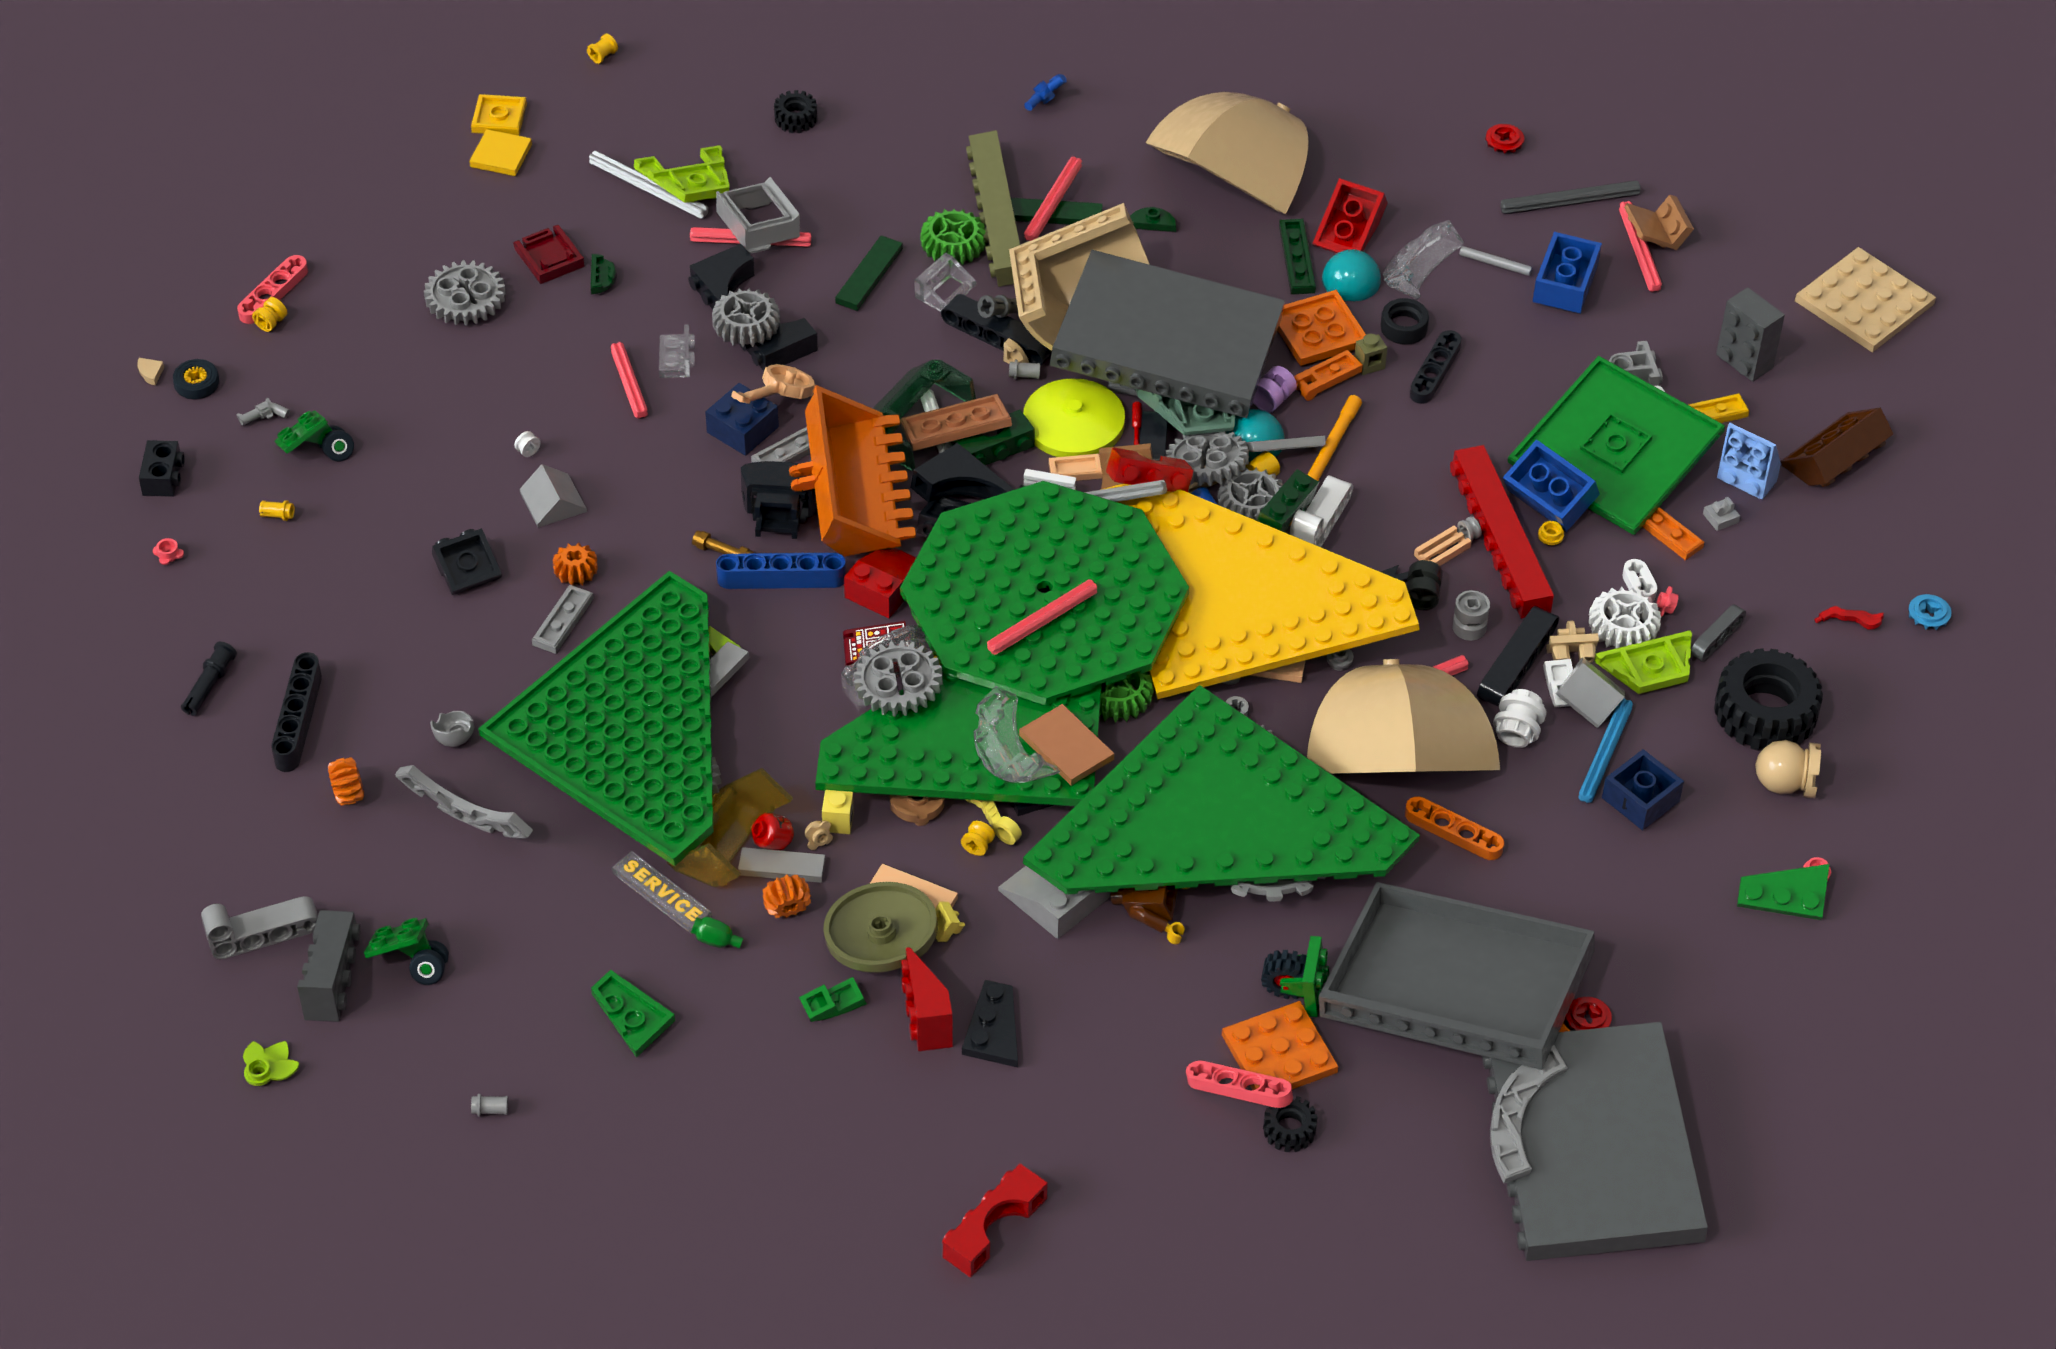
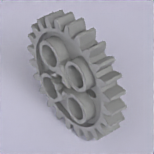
M462 260L459 266L452 262L451 268L443 265V272L435 270V277L429 276V283H425L424 297L426 307L430 309L431 314L436 313L437 319L444 317L445 323L452 319L455 325L460 321L468 325L469 320H473L477 324L478 318L481 317L487 320V314L495 315V309H501V303L505 302L504 295H506L503 278H500L498 271L493 272L492 266L485 269V263L483 262L479 266L475 265L474 260L470 265H466L465 260Z
M1226 431L1194 434L1191 436L1183 435V440L1175 439V444H1169V450L1165 451L1166 457L1183 459L1193 468L1194 472L1190 485L1198 482V486H1201L1204 482H1207L1209 486H1212L1213 481L1222 484V479L1224 478L1230 481L1232 480L1231 475L1239 476V470H1245V465L1249 463L1246 441H1242L1241 436L1235 437L1234 432L1226 434Z
M901 640L899 646H895L890 641L888 648L879 644L880 651L876 652L870 649V657L862 656V663L856 664L857 671L854 672V685L858 698L863 699L864 706L871 704L873 712L881 708L882 715H885L888 710L892 711L893 717L897 715L898 711H902L904 716H907L908 709H912L917 713L918 705L927 708V700L935 701V693H940V685H943L942 667L939 666V659L933 658V651L925 653L924 645L915 649V642L910 643L908 647L905 646L904 640ZM895 661L898 662L903 695H899L893 665Z

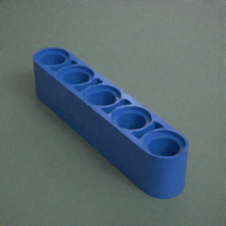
M839 553L723 554L716 560L717 582L720 587L725 589L837 588L844 584L846 561L843 555Z

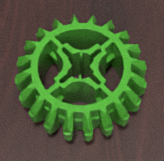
M955 208L952 211L944 209L943 213L935 212L934 216H928L927 221L923 222L922 232L920 233L923 251H926L927 257H933L934 262L941 260L943 265L947 262L951 263L952 266L955 263L963 265L964 261L972 262L973 258H978L985 248L983 237L985 234L984 223H981L980 217H974L973 212L966 214L964 209L960 212L956 211Z
M1140 671L1128 674L1124 680L1106 685L1105 682L1102 683L1101 689L1103 693H1101L1099 716L1103 714L1104 721L1109 717H1113L1116 723L1119 718L1123 717L1127 722L1130 715L1137 719L1139 712L1145 713L1147 706H1150L1152 702V695L1154 693L1151 675H1148V672L1141 674ZM1132 685L1137 688V691L1132 688Z

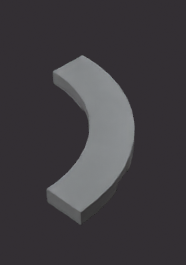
M414 765L400 767L395 774L403 784L420 797H423L425 794L439 803L437 808L480 830L488 833H493L494 830L503 832L504 837L528 838L533 831L516 813L493 811L470 803L435 783Z
M1554 1045L1542 1070L1521 1065L1509 1076L1497 1097L1491 1118L1490 1143L1497 1171L1504 1184L1531 1173L1532 1168L1523 1148L1521 1123L1525 1109L1536 1092L1548 1081L1568 1069Z

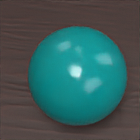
M1347 249L1336 253L1328 260L1322 273V283L1327 292L1337 290L1345 301H1361L1377 293L1381 285V273L1376 261L1369 254L1361 250Z
M1250 409L1247 418L1236 415L1234 430L1226 431V434L1234 432L1235 437L1241 436L1242 441L1246 442L1285 439L1280 422L1270 413L1258 409ZM1272 450L1268 452H1270L1276 457L1278 454H1280L1282 450ZM1263 451L1249 452L1248 461H1252Z

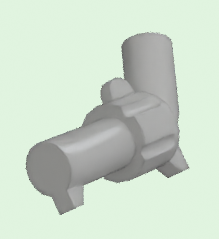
M266 398V401L256 405L254 410L243 415L238 413L236 416L243 426L258 418L271 419L273 413L286 419L289 416L290 409L277 403H272L269 398Z

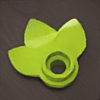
M253 1041L243 1053V1059L246 1064L244 1077L249 1084L262 1086L271 1080L280 1081L289 1078L298 1070L299 1062L288 1060L289 1050L286 1041L279 1042L265 1049Z

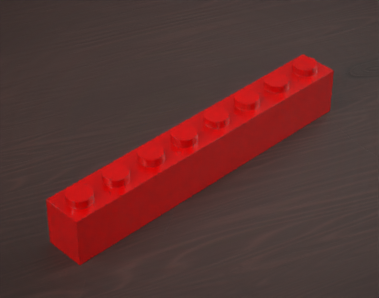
M1480 445L1454 450L1453 462H1450L1451 474L1457 478L1459 491L1467 499L1469 513L1474 515L1481 527L1485 548L1493 556V565L1495 570H1499L1501 574L1503 588L1505 590L1508 589L1513 609H1517L1521 619L1527 616L1533 606L1551 612L1554 594L1485 446Z

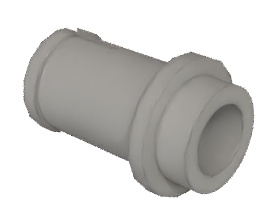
M1015 359V362H1010L1009 377H1014V380H1016V377L1039 379L1040 363L1018 362L1017 359Z
M478 1093L477 1096H472L471 1114H477V1117H481V1114L507 1115L508 1096L490 1097L481 1096V1093Z

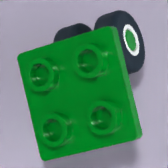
M315 410L302 414L298 418L299 422L291 428L286 427L281 430L277 435L278 438L274 441L286 454L304 441L318 443L325 455L334 461L346 460L354 450L352 437L338 426H329L327 420Z
M411 918L404 921L401 926L394 928L384 926L377 929L369 941L364 955L365 958L398 949L412 957L409 966L412 978L420 984L431 985L441 979L445 971V963L448 962L449 951L441 942L435 940L428 941L425 934L429 924L427 918L421 920Z

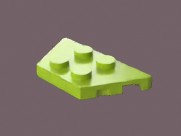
M1689 630L1644 641L1640 644L1636 643L1596 653L1594 661L1638 694L1688 682L1690 673L1692 632Z

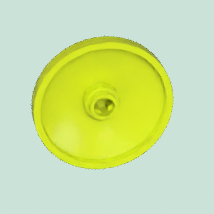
M1061 379L1043 385L1029 397L1023 414L1035 429L1034 445L1043 452L1055 457L1099 454L1100 448L1113 447L1119 441L1125 426L1124 407L1116 394L1099 383L1085 379Z

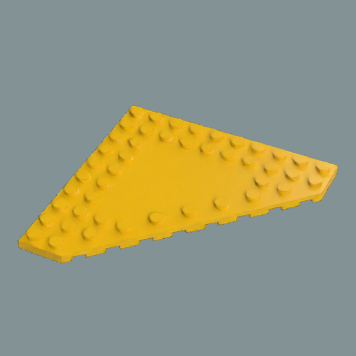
M1123 483V484L1116 485V486H1112V487H1108V488H1105V489L1115 488V487H1121V486H1128V485H1130V484H1124V483ZM1181 489L1174 492L1167 491L1162 495L1118 501V503L1142 509L1189 586V595L1150 671L1157 699L1192 691L1199 685L1207 687L1420 630L1406 584L1401 580Z

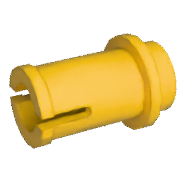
M262 500L259 506V513L261 517L282 518L283 521H288V519L294 517L295 507L288 500H284L283 503Z

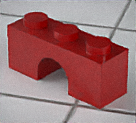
M1112 447L1106 472L1114 482L1134 485L1164 480L1167 491L1174 492L1181 489L1188 492L1194 470L1183 459L1161 456L1160 461H1156L1139 455L1137 451Z

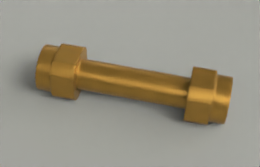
M697 530L692 539V545L704 551L709 548L722 554L754 553L744 546L738 549L711 538L710 533Z

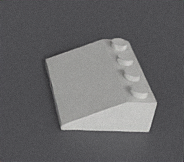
M1027 866L1023 867L998 887L999 892L1057 939L1111 897V892L1095 893V890L1078 891V894L1066 895Z

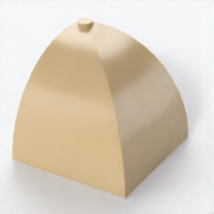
M1236 92L1211 93L1182 104L1158 124L1146 141L1148 145L1166 155L1202 167L1258 201L1284 214L1288 211L1300 184L1308 153L1306 126L1301 119L1289 113L1290 108L1281 103L1275 105L1270 101Z
M1124 203L1009 249L1019 318L1030 334L1051 351L1091 250L1150 265Z
M1384 659L1383 665L1355 668L1342 676L1331 687L1314 719L1307 752L1309 760L1330 774L1500 770L1499 753L1492 726L1481 704L1466 686L1442 670L1425 665L1399 664V659Z

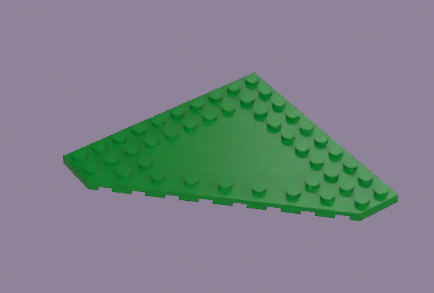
M668 571L478 730L482 738L674 866L714 832L709 600L705 592L673 572Z
M942 671L943 685H940L941 692L935 693V701L927 700V708L918 705L917 713L912 709H908L907 716H904L902 711H898L895 717H893L890 710L885 715H882L881 708L874 712L870 709L821 740L815 782L816 790L823 791L835 790L855 793L1076 806L1094 788L1095 772L1070 785L1019 736V729L1063 704L1098 737L1101 684L1092 686L1091 691L1072 697L1068 694L1056 698L1054 703L1043 705L946 675ZM903 689L898 691L899 695L904 694Z
M1199 685L1023 857V864L1066 895L1078 894V891L1095 890V893L1118 892L1120 888H1135V891L1157 890L1158 886L1175 885V888L1198 887V884L1214 883L1215 886L1238 885V882L1254 881L1255 884L1277 883L1278 879H1294V882L1314 881L1318 877L1334 876V879L1357 878V875L1364 874L1383 877L1419 841L1420 834Z

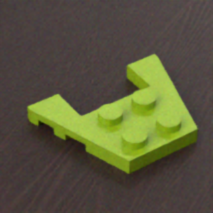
M721 145L701 148L700 157L704 163L664 169L655 156L634 159L635 170L684 203L709 198L716 199L717 191L721 194L729 191L730 188L727 171L724 167L725 161L724 157H722Z

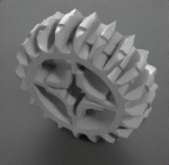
M739 288L738 292L735 293L729 291L728 296L721 295L720 301H716L712 312V324L718 337H722L724 342L730 341L733 346L741 344L744 347L745 344H750L753 347L757 342L763 344L764 339L771 340L772 334H776L780 323V312L774 298H770L768 293L761 294L759 289L755 292L751 291L750 288L747 291H742Z
M1245 467L1243 472L1239 471V476L1231 475L1232 480H1222L1217 495L1218 505L1257 521L1260 511L1283 486L1282 480L1276 478V474L1268 475L1267 469L1260 472L1257 467L1254 471H1249Z

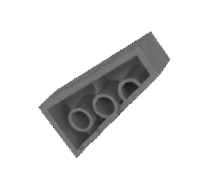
M320 910L313 932L314 944L309 945L308 963H304L302 969L304 979L299 980L297 985L304 1020L339 1022L341 1010H346L347 994L345 989L350 987L352 973L349 968L350 964L355 963L356 947L354 943L355 940L359 941L361 926L360 923H356L354 912Z

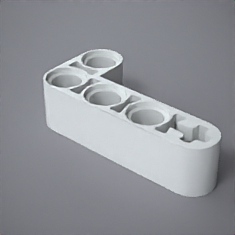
M1327 476L1306 512L1298 509L1295 513L1290 527V535L1322 547L1351 498L1353 484Z

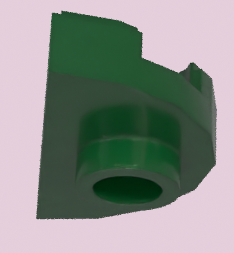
M1146 207L1136 210L1130 215L1135 229L1176 232L1175 218L1164 209Z
M592 254L591 295L608 290L615 283L617 277L614 263L604 259V256L599 254Z

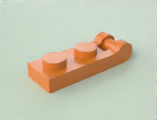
M1346 350L1295 375L1296 390H1300L1301 396L1305 400L1310 401L1318 393L1362 372L1363 364Z

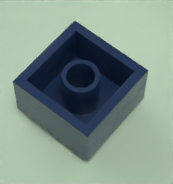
M738 383L705 411L706 427L708 434L746 456L779 427L778 406L766 398L751 401L750 404L733 399L731 397L733 391L741 393L752 391Z
M1642 749L1605 778L1602 799L1643 831L1680 802L1684 781Z

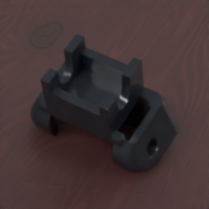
M762 461L748 463L741 467L742 499L746 512L753 515V521H757L755 537H761V532L792 533V539H797L800 524H805L807 517H813L817 514L815 488L805 491H794L791 489V482L802 477H791L789 468L801 463ZM808 496V501H803L800 516V498L805 499Z

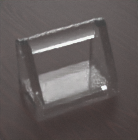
M945 252L915 279V298L941 312L957 294L966 295L977 283L953 256ZM950 277L962 283L944 301L935 292Z

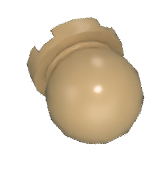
M1788 740L1772 742L1758 754L1755 766L1759 781L1767 790L1780 795L1792 794L1801 789L1803 797L1815 799L1817 792L1815 781L1816 775H1819L1821 744L1809 743L1808 749L1803 750L1797 743Z

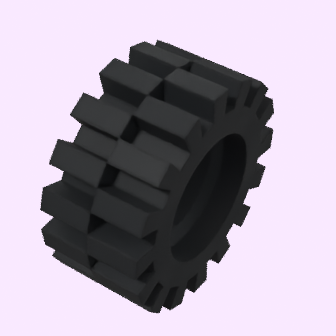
M794 90L792 94L790 91H786V96L783 93L780 94L774 103L775 123H777L778 127L782 126L783 131L789 129V133H793L794 130H797V133H801V129H804L805 132L808 131L809 127L813 128L815 126L814 123L817 122L816 99L810 93L806 96L805 91L799 94L798 90Z
M1296 1096L1295 1100L1286 1107L1274 1108L1269 1106V1108H1266L1263 1129L1265 1138L1268 1137L1267 1142L1270 1145L1275 1142V1148L1280 1150L1281 1146H1284V1152H1290V1147H1294V1152L1300 1151V1145L1306 1149L1309 1142L1312 1143L1314 1135H1316L1317 1114H1315V1108L1313 1106L1309 1108L1310 1102L1307 1100L1301 1103V1097ZM1284 1118H1293L1301 1123V1127L1292 1130L1286 1129L1279 1124V1121Z

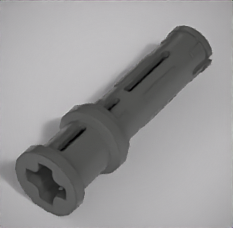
M985 295L978 301V312L984 318H990L994 315L1003 318L1008 314L1018 313L1016 298H1008L1005 295H998L993 298L992 296Z

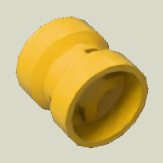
M270 297L264 302L262 308L259 307L253 312L252 318L261 330L270 332L276 327V322L282 321L288 312L285 305L279 299Z

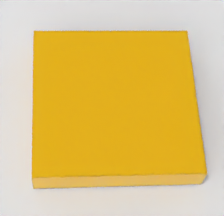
M479 94L471 125L472 133H485L487 129L519 136L527 105L526 97Z
M486 129L469 161L470 167L516 176L532 146V139Z

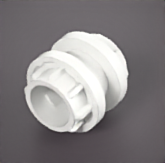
M1516 689L1512 693L1503 696L1499 704L1501 712L1495 715L1493 721L1497 737L1509 746L1517 748L1526 747L1539 738L1541 732L1539 725L1544 722L1547 714L1544 704H1542V699L1534 692L1525 689Z

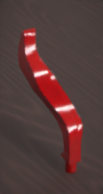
M1833 606L1819 613V617L1815 618V622H1825L1830 618H1838L1843 621L1857 622L1864 628L1872 630L1882 624L1884 614L1882 612L1870 614L1862 610H1845L1838 606Z

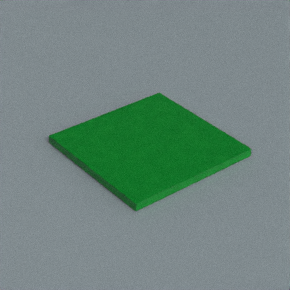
M1598 355L1509 455L1508 463L1514 465L1537 439L1596 481L1600 495L1587 509L1635 535L1645 524L1646 520L1653 515L1724 433L1725 425Z

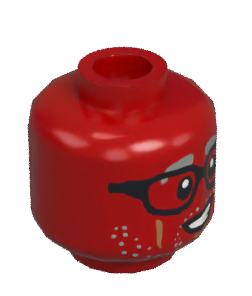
M763 813L752 825V838L754 843L760 848L781 851L792 842L794 830L790 820L785 816Z

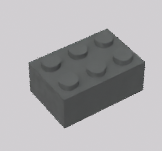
M1747 287L1726 302L1716 355L1738 370L1740 374L1752 382L1774 367L1785 314Z

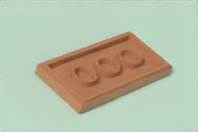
M994 394L900 419V424L913 451L1009 427L1012 426V421L999 395Z

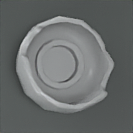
M452 711L447 714L440 713L436 723L434 721L430 722L435 739L448 747H457L464 744L471 737L475 729L472 717L464 711Z

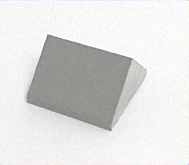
M541 464L520 488V494L538 528L587 512L569 474Z
M1582 657L1556 692V695L1598 728L1623 700L1625 691Z

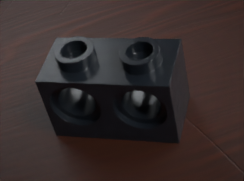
M147 440L139 474L143 496L174 497L175 488L180 486L181 482L179 470L180 467H184L185 455L184 452H180L178 441Z

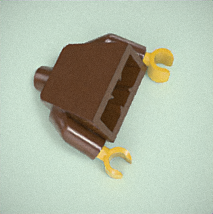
M1175 885L1158 886L1157 890L1135 891V888H1120L1118 892L1110 893L1112 904H1123L1130 918L1161 933L1163 931L1167 932V939L1172 944H1179L1182 937L1179 934L1183 935L1185 928L1180 922L1168 924V921L1173 920L1178 891Z

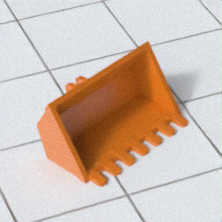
M816 385L813 390V396L805 409L811 461L789 468L791 477H802L791 482V489L794 491H805L815 488L821 541L837 553L843 555V557L884 548L900 547L901 540L916 537V530L914 527L899 528L898 521L914 517L911 508L896 509L895 504L896 502L911 499L909 489L893 490L894 483L908 480L906 470L891 471L890 465L906 461L904 452L888 453V446L903 443L902 434H886L885 432L887 427L900 425L899 415L883 416V413Z

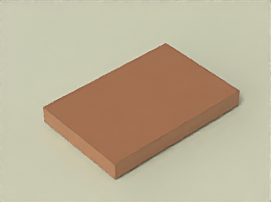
M1063 704L1019 729V736L1070 785L1075 784L1114 760V753Z

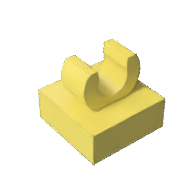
M939 902L935 908L938 921L936 939L938 942H947L953 933L959 934L962 931L965 923L959 921L957 918L959 912L953 910L949 902Z

